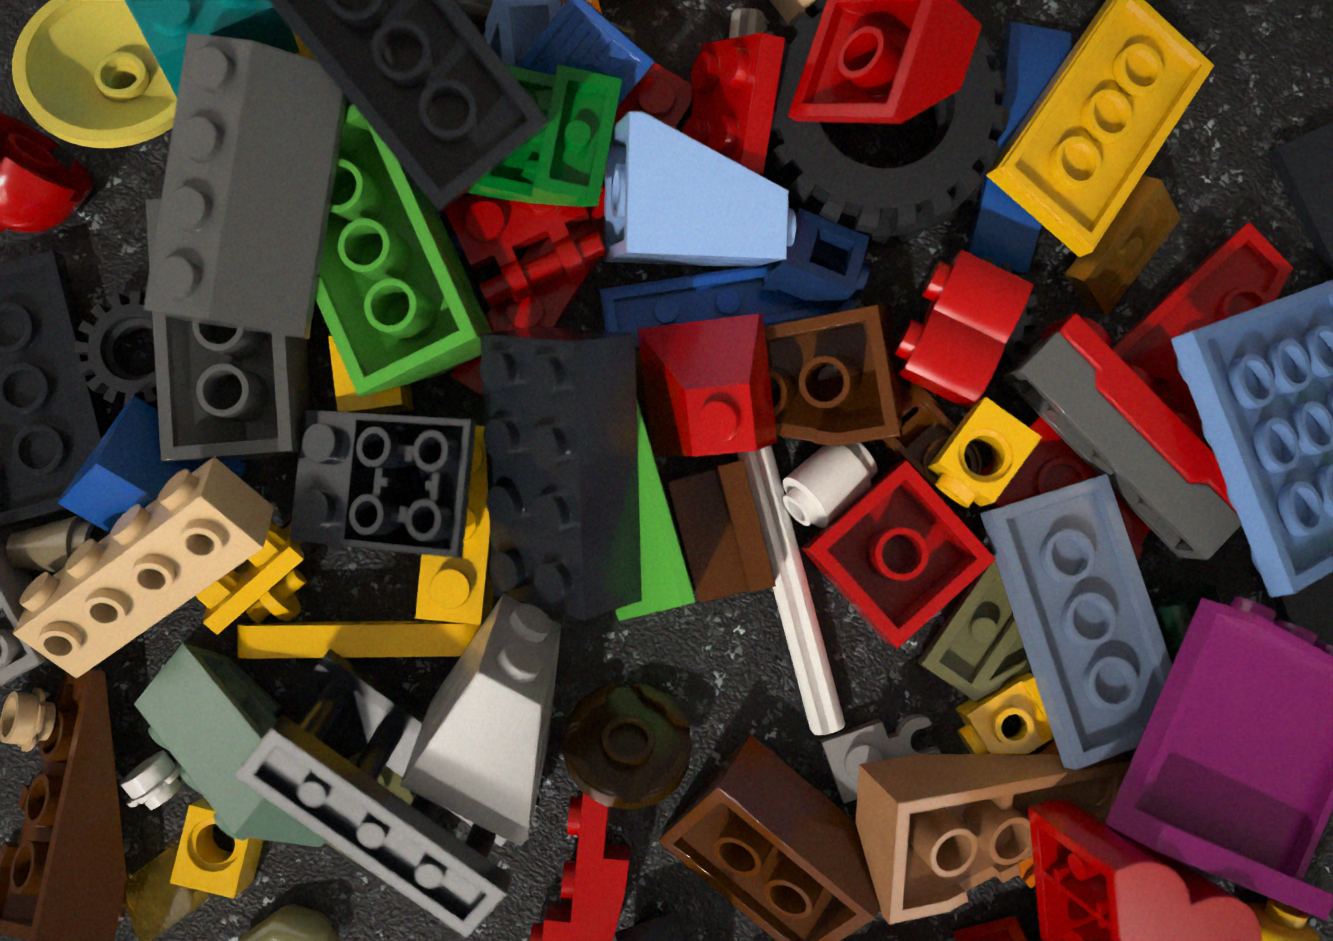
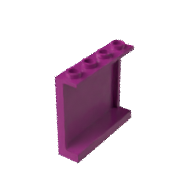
M1235 596L1231 606L1201 598L1105 824L1157 852L1327 920L1333 907V894L1303 880L1333 809V646L1317 642L1315 645L1318 635L1300 626L1282 620H1276L1275 624L1272 623L1276 612L1254 601Z

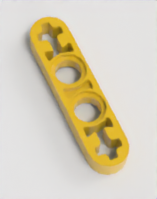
M435 620L244 623L237 625V657L248 659L323 658L329 649H332L343 658L461 656L482 625Z

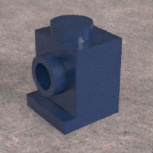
M798 207L795 211L796 233L792 247L787 246L785 260L769 263L761 290L773 294L778 289L836 312L848 298L856 300L865 287L870 272V265L863 262L870 237Z

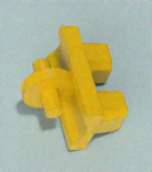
M270 521L264 548L248 558V561L237 571L231 570L196 595L199 601L206 606L202 623L218 635L245 610L248 616L258 624L271 613L283 621H291L300 613L301 605L294 593L307 581L304 575L295 569L304 560V554L299 546L302 541L290 540L291 523L282 530L278 525Z

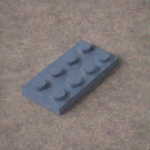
M1108 475L1094 477L980 513L1064 768L1077 770L1137 748L1170 673L1172 663Z

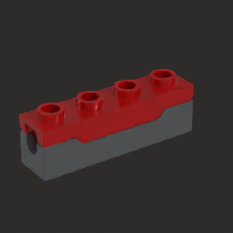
M1077 313L1053 321L1039 335L1040 338L1034 340L1000 376L1098 476L1108 475L1113 491L1179 558L1208 560L1242 524L1236 509L1229 501L1227 485L1216 456L1201 441L1203 438L1202 430L1185 414L1179 411H1172L1155 394L1158 388L1154 380L1139 367L1126 364L1109 347L1112 344L1110 336L1095 321L1086 317L1081 318Z

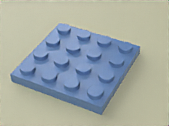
M1333 280L1170 339L1178 358L1180 374L1189 386L1201 417L1204 436L1213 448L1226 482L1229 501L1238 513L1250 544L1253 563L1262 575L1270 597L1294 594L1333 571Z

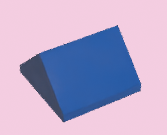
M133 394L60 496L58 504L110 533L115 523L128 509L137 504L145 508L155 501L163 487L178 472L187 469L193 473L208 461H161L158 409ZM242 460L220 461L241 479L247 466Z

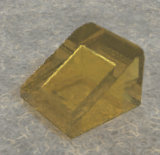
M175 845L126 879L124 891L127 896V911L139 941L153 940L210 898L209 894L205 891L170 883L178 852Z

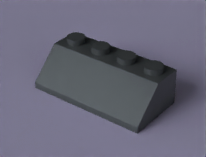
M188 33L144 310L190 322L309 339L348 99L318 61L252 40Z
M161 198L146 199L149 267L151 266ZM152 312L161 461H209L214 456L219 461L261 460L299 456L303 410H312L307 339L190 322Z

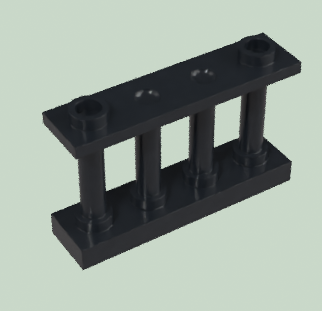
M329 649L292 698V700L308 710L303 720L297 725L281 714L234 777L467 938L508 892L512 876L488 860L493 844L496 843L502 847L507 840L455 814L472 826L464 843L433 821L440 805L418 794H415L409 804L377 781L385 766L401 777L404 776L425 716L332 649ZM330 727L363 749L355 765L321 742ZM538 797L536 799L535 808L538 806L540 798Z

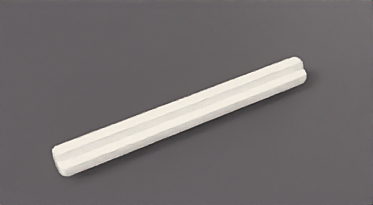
M772 445L758 451L738 452L739 461L743 460L776 583L773 590L810 730L814 735H827L844 728L845 721L790 513L783 503V496L785 494Z

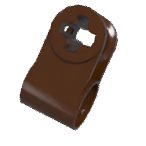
M906 379L902 382V417L908 412L912 413V417L902 426L901 436L873 440V442L895 462L899 463L907 460L941 498L948 497L936 487L935 483L938 481V478L927 467L957 427L948 419L939 404L923 387ZM970 441L964 451V460L967 467L973 473L980 475L982 469L981 455L976 446Z

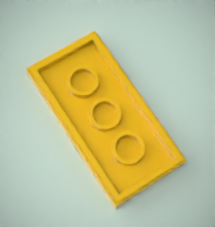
M1106 0L1001 151L992 167L988 170L986 176L1078 257L1093 252L1207 78L1214 64L1145 0Z

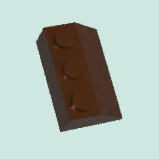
M749 735L717 765L658 839L661 845L776 941H841L875 919L880 908L855 821L752 735Z

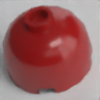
M0 112V232L9 229L22 233H42L66 222L76 212L92 190V178L84 166L76 159H74L70 170L55 159L49 151L59 144L25 122Z

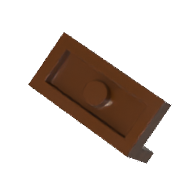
M743 460L718 466L714 470L675 479L669 483V491L699 601L707 602L745 591L752 593L776 586Z

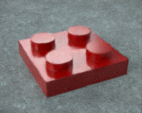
M761 32L702 44L701 52L696 57L691 71V86L695 90L691 117L685 123L682 133L758 175H763L785 38Z

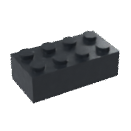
M269 0L441 213L541 134L549 123L455 0Z
M533 327L480 334L482 359L480 373L483 380L484 444L486 447L488 481L487 509L490 522V573L493 595L501 597L504 593L520 603L531 604L538 608L582 620L642 601L635 334L553 327Z

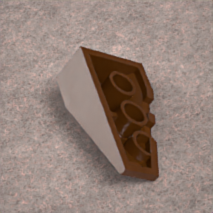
M873 305L764 327L776 436L813 441L816 444L836 447L902 435V377L897 375L901 363L900 357L894 354L897 340L891 306ZM635 352L636 383L642 415L647 416L640 352Z
M91 669L76 679L65 671L54 700L56 717L52 733L46 741L40 740L39 742L40 756L46 762L42 773L34 779L32 784L24 785L17 803L21 810H25V820L17 843L4 842L0 851V934L25 941H114L116 929L122 924L127 910V896L124 891L127 876L105 671Z

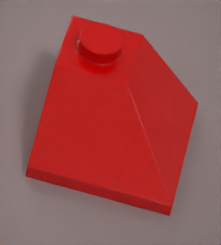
M827 0L788 116L795 122L903 123L961 89L982 24L956 0Z
M763 313L637 329L653 455L694 457L758 451L777 443Z

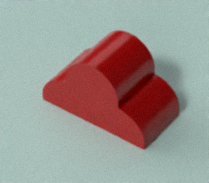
M1053 800L1028 808L1041 941H1262L1260 925L1251 908L1186 863L1157 852L1125 834H1120L1075 803Z

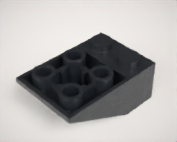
M303 410L290 540L462 558L476 421Z

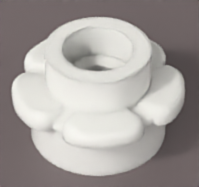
M164 750L153 754L141 762L120 782L121 787L130 796L126 804L129 807H136L139 803H144L149 810L162 805L182 787V783L177 778L182 769L181 765L177 761L174 763Z

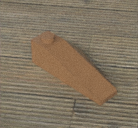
M915 754L859 764L855 823L883 918L890 925L949 912L968 902L966 891L995 876L1004 883L1021 874L1019 863L1033 856L1029 807L1053 800L1069 801L1081 806L1105 823L1131 760L1125 755H1116L1077 770L1064 768L1060 754Z

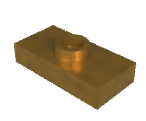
M1142 175L1093 252L1077 257L1065 273L1087 309L1107 316L1181 220L1162 180Z

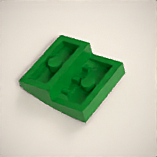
M505 64L549 123L541 134L467 193L534 204L578 207L598 206L622 79L559 64L557 65L556 75Z

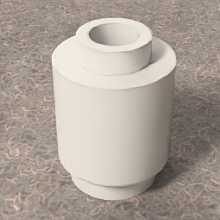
M861 443L836 447L823 445L784 478L783 488L786 495L783 496V503L788 512L802 525L809 526L812 523L820 528H826L871 487V479L878 473L876 462Z

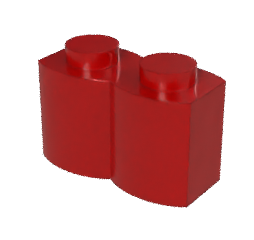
M961 250L951 260L950 264L939 260L922 292L923 297L931 300L921 323L914 319L909 321L895 348L894 354L903 358L897 375L966 409L977 404L998 365L1005 344L1025 308L1034 284L964 250Z

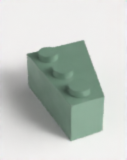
M182 643L134 703L150 725L148 733L151 738L171 752L182 767L180 771L182 779L192 789L205 797L216 812L213 816L215 823L229 836L238 840L254 838L321 847L325 843V839L234 777L276 722V715L282 709V706L228 656Z

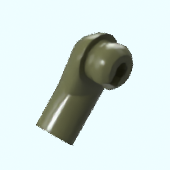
M297 904L283 906L239 937V941L340 940L339 932L332 926V921L328 916Z

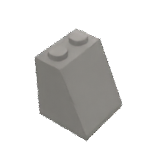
M503 593L430 701L402 778L401 786L520 847L528 838L548 751L561 624L551 620L538 607L531 604H522Z

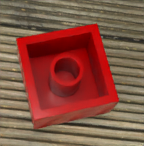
M907 460L892 465L837 519L826 528H822L801 547L803 552L885 643L899 648L996 560Z

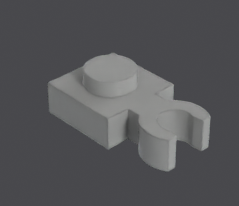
M923 714L909 715L900 721L894 733L888 735L883 722L878 718L819 739L843 804L857 799L859 764L915 754H941L940 749L936 746H930L923 750H914L911 746L912 734L918 729H924L931 725L927 716Z

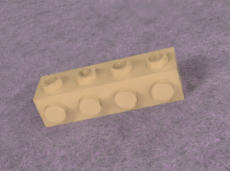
M215 456L193 473L184 469L167 482L159 493L158 498L147 507L143 508L137 504L128 509L118 519L110 534L98 543L93 539H89L81 544L69 557L63 569L53 576L48 572L39 575L26 588L19 600V604L24 607V610L12 634L77 679L263 549L274 507Z

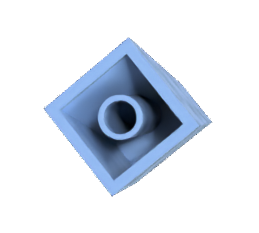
M630 111L613 126L605 167L603 245L607 254L603 255V262L751 267L786 259L787 246L792 247L796 233L795 212L793 209L788 208V190L644 112Z

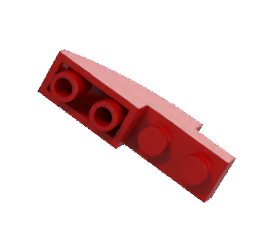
M584 794L583 796L571 795L568 812L567 835L579 836L576 861H564L561 900L572 901V905L549 903L544 923L533 922L530 941L613 940L624 900L631 846L606 844L609 807Z

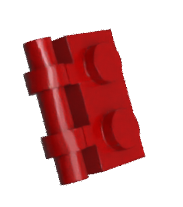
M472 194L453 203L445 210L472 269L475 271L494 261H497L502 274L479 284L489 307L512 297L515 302L533 295L531 288L564 273L567 274L568 278H571L586 271L584 264L607 254L597 231L574 241L567 228L589 218L585 206L534 204ZM550 237L555 250L520 265L515 255L516 251Z

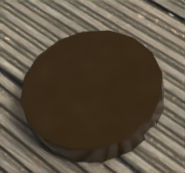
M632 683L631 687L622 686L615 688V684L601 686L580 699L566 720L562 753L568 775L584 795L606 807L634 810L657 804L677 790L689 769L692 750L690 726L686 714L669 695L649 685Z

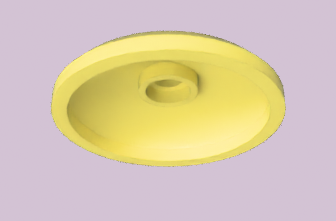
M50 0L33 15L23 28L13 53V82L16 92L27 111L49 133L67 142L81 146L117 148L148 141L173 128L177 97L124 0Z

